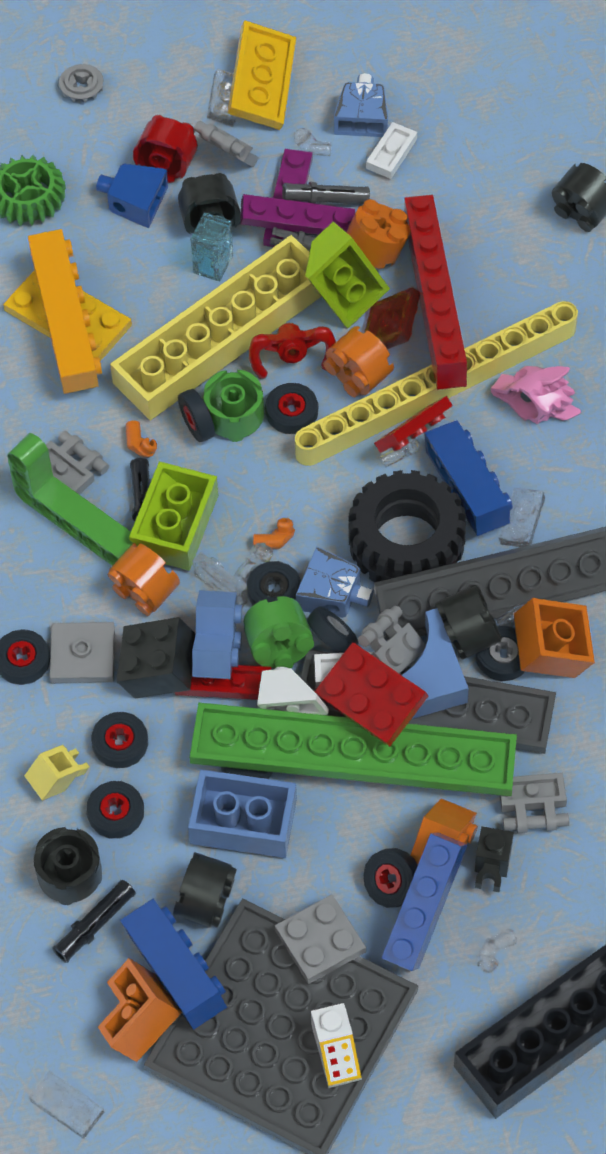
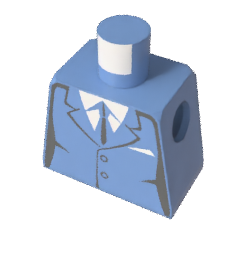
M360 74L357 77V83L347 82L343 86L334 113V135L383 137L388 129V112L384 86L382 84H374L372 75Z
M316 546L296 593V601L301 605L304 612L312 613L314 609L321 606L338 617L343 618L347 616L352 602L369 607L374 589L360 585V568L357 565Z

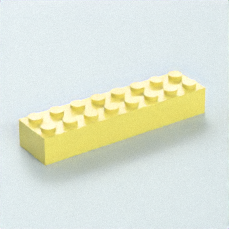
M292 235L284 239L110 363L113 384L151 421L176 403L180 393L195 389L249 350L254 336L271 334L322 297L305 276L310 252Z

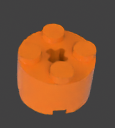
M368 199L357 209L346 233L354 239L374 268L380 269L384 268L386 264L391 263L392 266L396 263L409 237L410 229L406 221L408 218L407 214L403 210L392 209L379 204L375 200Z
M359 326L351 328L327 350V360L323 363L327 372L333 376L336 375L343 383L345 391L354 398L358 395H367L394 370V364L392 363L389 366L387 361L390 353L385 345L370 331L367 330L365 333L358 331Z
M133 543L109 569L107 574L115 583L112 589L123 599L129 596L135 600V606L146 616L155 612L180 584V580L173 570L169 574L164 568L166 562L158 554L143 544L136 546V543Z

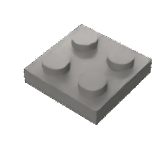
M332 894L275 925L277 935L308 984L366 953V946Z

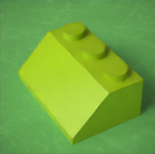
M332 222L311 242L305 276L348 329L390 288L354 239L336 223Z
M159 461L130 533L129 540L136 543L137 546L143 544L150 548L166 562L165 565L190 571L219 496L217 476Z

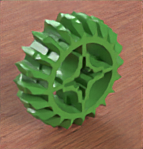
M34 154L30 159H25L21 155L20 160L15 161L13 158H10L9 164L1 163L0 217H7L10 224L17 220L20 226L24 222H29L33 226L35 220H40L44 223L45 216L53 218L54 210H61V202H64L66 186L60 169H56L53 162L47 163L45 157L37 160ZM41 182L46 184L48 186V189L44 188ZM6 192L12 193L13 198L9 197Z

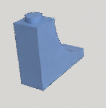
M437 608L425 613V628L428 641L423 654L413 667L402 674L403 677L420 687L429 696L412 719L468 703L469 688Z

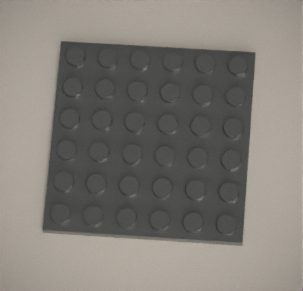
M242 898L205 960L209 967L205 973L209 978L216 976L226 991L221 996L227 1008L194 1030L181 1013L160 1036L144 1063V1070L306 1154H328L417 994L418 985L360 956L308 984L275 931V925L285 919ZM344 1003L353 1033L362 1080L328 1088L311 1025V1011Z

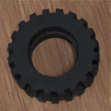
M403 470L393 471V475L388 477L386 474L376 477V483L368 482L362 487V493H358L355 496L353 507L350 508L348 516L350 553L352 559L357 562L360 571L363 574L369 572V579L376 583L454 564L461 560L465 545L466 514L465 509L461 506V499L455 492L451 493V486L446 482L438 483L436 476L431 474L423 476L420 475V471L411 470V473H403ZM412 516L429 523L435 530V533L421 543L401 545L385 538L379 532V529L393 518Z

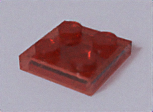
M411 287L377 301L370 308L364 333L367 330L373 333L387 349L409 341L421 293L414 287Z

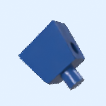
M122 164L115 178L101 174L97 181L96 190L107 194L108 206L111 212L149 228L168 189L167 169Z

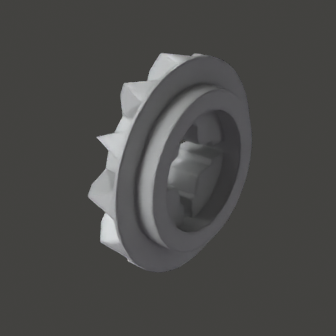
M77 64L67 68L61 74L59 86L64 97H71L73 102L82 99L86 103L88 98L96 99L97 93L103 91L104 80L102 73L96 67L88 64ZM77 82H80L82 84L86 83L87 87H83L82 85L77 87Z

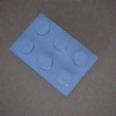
M200 769L188 825L190 844L286 858L297 803L296 783Z

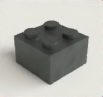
M179 617L124 626L117 683L135 699L190 690L192 649L196 633Z

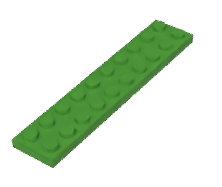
M198 702L190 751V764L512 796L517 735L407 724L389 747L348 717Z

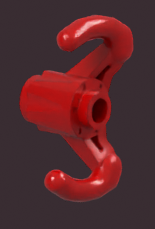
M286 323L279 327L277 334H259L252 338L249 347V361L258 378L264 379L267 377L268 372L260 359L261 350L278 352L280 359L284 362L297 363L306 356L308 348L324 342L327 352L336 343L331 329L328 327L319 326L303 331L296 324ZM325 352V356H324V359H323L322 364H321L322 369L325 370V371H327V370L325 369L323 363H324V361L327 360V358H326V352Z

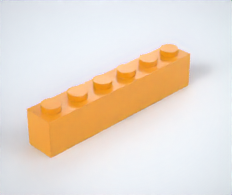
M62 229L29 235L30 253L63 393L99 387L97 375L102 374L99 356L93 357L92 351L97 350L93 333L87 334L86 327L91 326L88 310H82L80 305L85 303L82 286H76L74 281L79 280L76 262L70 263L69 257L74 256L70 239L64 240Z

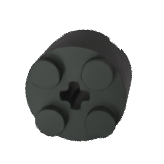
M580 163L579 166L574 164L552 190V197L556 203L554 211L564 219L570 216L577 221L581 229L591 232L606 216V176L589 164Z
M216 173L196 178L189 177L182 182V188L178 194V204L185 229L189 234L190 232L195 234L197 239L216 240L228 235V230L234 224L235 228L237 227L241 219V212L233 185L225 174Z
M477 585L468 587L436 602L442 619H448L444 627L451 642L458 640L454 644L462 660L502 641L496 622L487 608L488 605Z
M62 827L51 830L39 840L34 855V868L39 886L48 897L62 905H70L73 902L87 898L97 889L102 881V865L97 844L87 832L81 829L72 830Z
M194 852L179 891V896L181 897L179 902L176 901L173 915L210 928L211 926L218 927L226 903V898L222 896L229 898L237 869L233 868L231 864Z

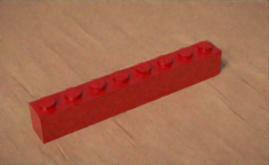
M433 195L404 197V212L407 214L408 218L406 221L410 229L408 243L436 388L439 390L467 387V359Z

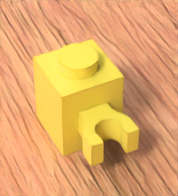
M60 745L40 753L24 775L42 801L66 791L75 777L84 775L90 766L87 762L82 765L76 763L75 759L79 754L76 748L68 752L64 745Z

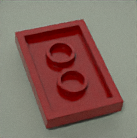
M352 642L314 691L323 701L389 747L429 697L420 687L354 642Z

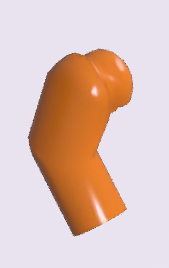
M132 420L126 423L128 449L142 458L153 456L157 449L156 441L154 439L149 441L148 437H141L140 422Z
M281 518L277 522V528L271 534H254V549L282 548L294 536L293 521L289 518Z

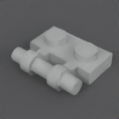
M202 121L196 123L194 131L199 133V137L252 167L255 166L259 157L250 153L253 147L211 123L205 124Z
M63 431L58 437V440L63 443L60 447L52 441L46 444L49 451L52 473L54 477L80 495L95 481L94 474L90 470L95 469L100 474H104L109 469V464L102 460L103 456L96 450L91 451L84 446L83 440L77 435L72 436L67 431ZM71 454H72V455L76 454V455H78L82 460H81L80 462H78V461H76L73 457H71L70 455H71Z
M393 606L391 609H385L381 612L375 623H369L363 629L358 642L363 647L370 645L374 650L371 655L400 673L424 651L426 644L409 622L402 627L398 624V618L401 617L402 610L398 606ZM384 631L389 636L387 641L383 637Z
M563 772L514 776L512 796L500 795L502 812L515 811V817L503 818L505 831L517 830V833H527L528 829L546 828V831L557 830V827L569 826L568 813H555V808L566 807L567 804ZM544 809L545 815L526 816V810Z

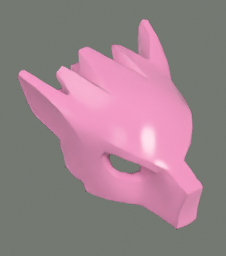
M525 366L514 376L501 374L491 387L492 395L508 403L525 421L529 419L539 424L542 421H547L550 417L564 421L581 413L579 408L571 405L573 399L570 396L574 395L575 391L567 385L569 382L563 378L569 372V367L541 368L539 366ZM522 392L531 399L530 402H526L521 398Z

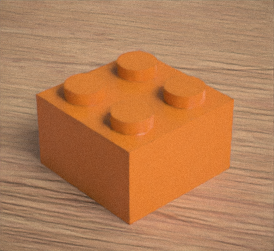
M532 598L514 613L521 671L576 678L595 663L587 606Z

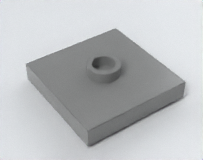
M114 622L52 623L51 683L114 682Z

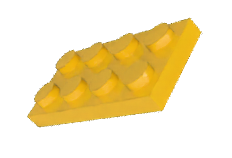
M244 20L240 30L227 114L280 130L282 128L296 44L295 36Z
M34 270L3 304L4 311L50 338ZM83 291L85 303L80 305L82 310H88L91 326L86 327L87 334L93 333L97 349L92 351L93 357L99 356L101 361L130 329L132 321L131 318Z

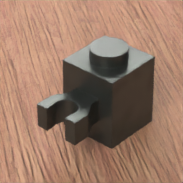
M481 826L474 872H478L475 888L481 889L482 881L490 878L494 881L493 891L500 892L501 877L507 878L514 832Z

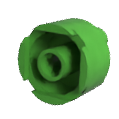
M227 370L216 373L207 381L204 388L203 401L211 415L217 435L228 438L232 442H238L254 433L260 427L264 419V397L261 383L253 374L244 370L227 373Z
M285 596L277 597L278 601L269 603L267 599L259 601L247 611L243 621L244 633L252 656L258 664L265 667L292 668L294 663L301 660L314 647L313 636L304 611L296 600Z

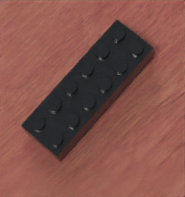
M606 945L455 1052L454 1068L495 1119L606 1039Z

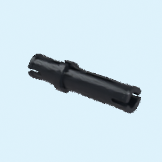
M136 458L130 462L134 500L132 519L134 521L137 518L143 503L142 500H144L150 485L149 461L145 458ZM141 481H142L143 494H141V485H140V482H141Z
M120 880L81 921L76 920L71 925L72 930L56 946L52 947L57 957L63 962L68 963L85 944H90L95 939L94 935L136 895L132 886L125 880Z

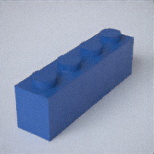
M458 420L424 432L426 453L442 480L451 486V493L455 492L461 499V506L465 509L466 519L476 536L510 524V510L513 509L512 501L508 493H502L499 488L500 485L495 472H489L483 453L480 450L476 451L470 432L467 429L463 430Z
M438 832L430 834L382 959L410 971L420 968L468 846L467 844Z
M153 898L120 920L127 934L193 1030L227 1008L221 996L226 993L225 989L216 976L209 978L205 973L209 967L199 952L194 955L191 953L189 948L193 946L192 942L183 929L175 930L173 924L176 923V920L167 906L160 908Z

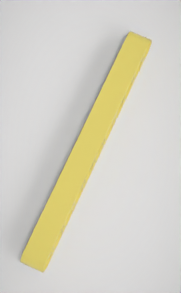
M568 301L558 302L464 348L467 359V387L437 390L436 383H434L433 367L430 365L301 428L295 435V457L297 461L305 466L315 465L414 416L428 405L445 396L448 398L455 396L570 339L576 332L578 317L576 306Z

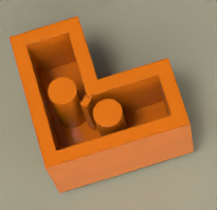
M441 798L423 817L411 852V856L415 859L417 865L431 833L438 832L462 843L471 844L478 825L473 824L477 813Z
M128 958L107 981V984L120 1003L101 1022L98 1029L111 1048L138 1062L182 1012L157 976Z

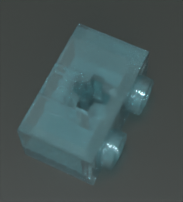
M204 212L190 239L193 273L220 282L233 258L231 221L222 216H214Z

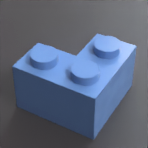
M199 590L196 603V635L192 649V677L230 679L232 667H238L239 651H241L242 632H237L236 627L237 623L241 624L242 605L237 604V592Z

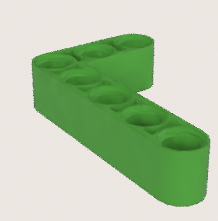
M28 433L7 454L13 487L20 499L113 566L133 544L129 540L131 531L53 476L48 448L38 436Z

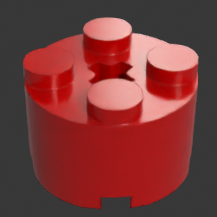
M161 115L153 116L146 124L133 150L135 164L167 169L168 183L174 182L177 178H183L198 148L193 126Z

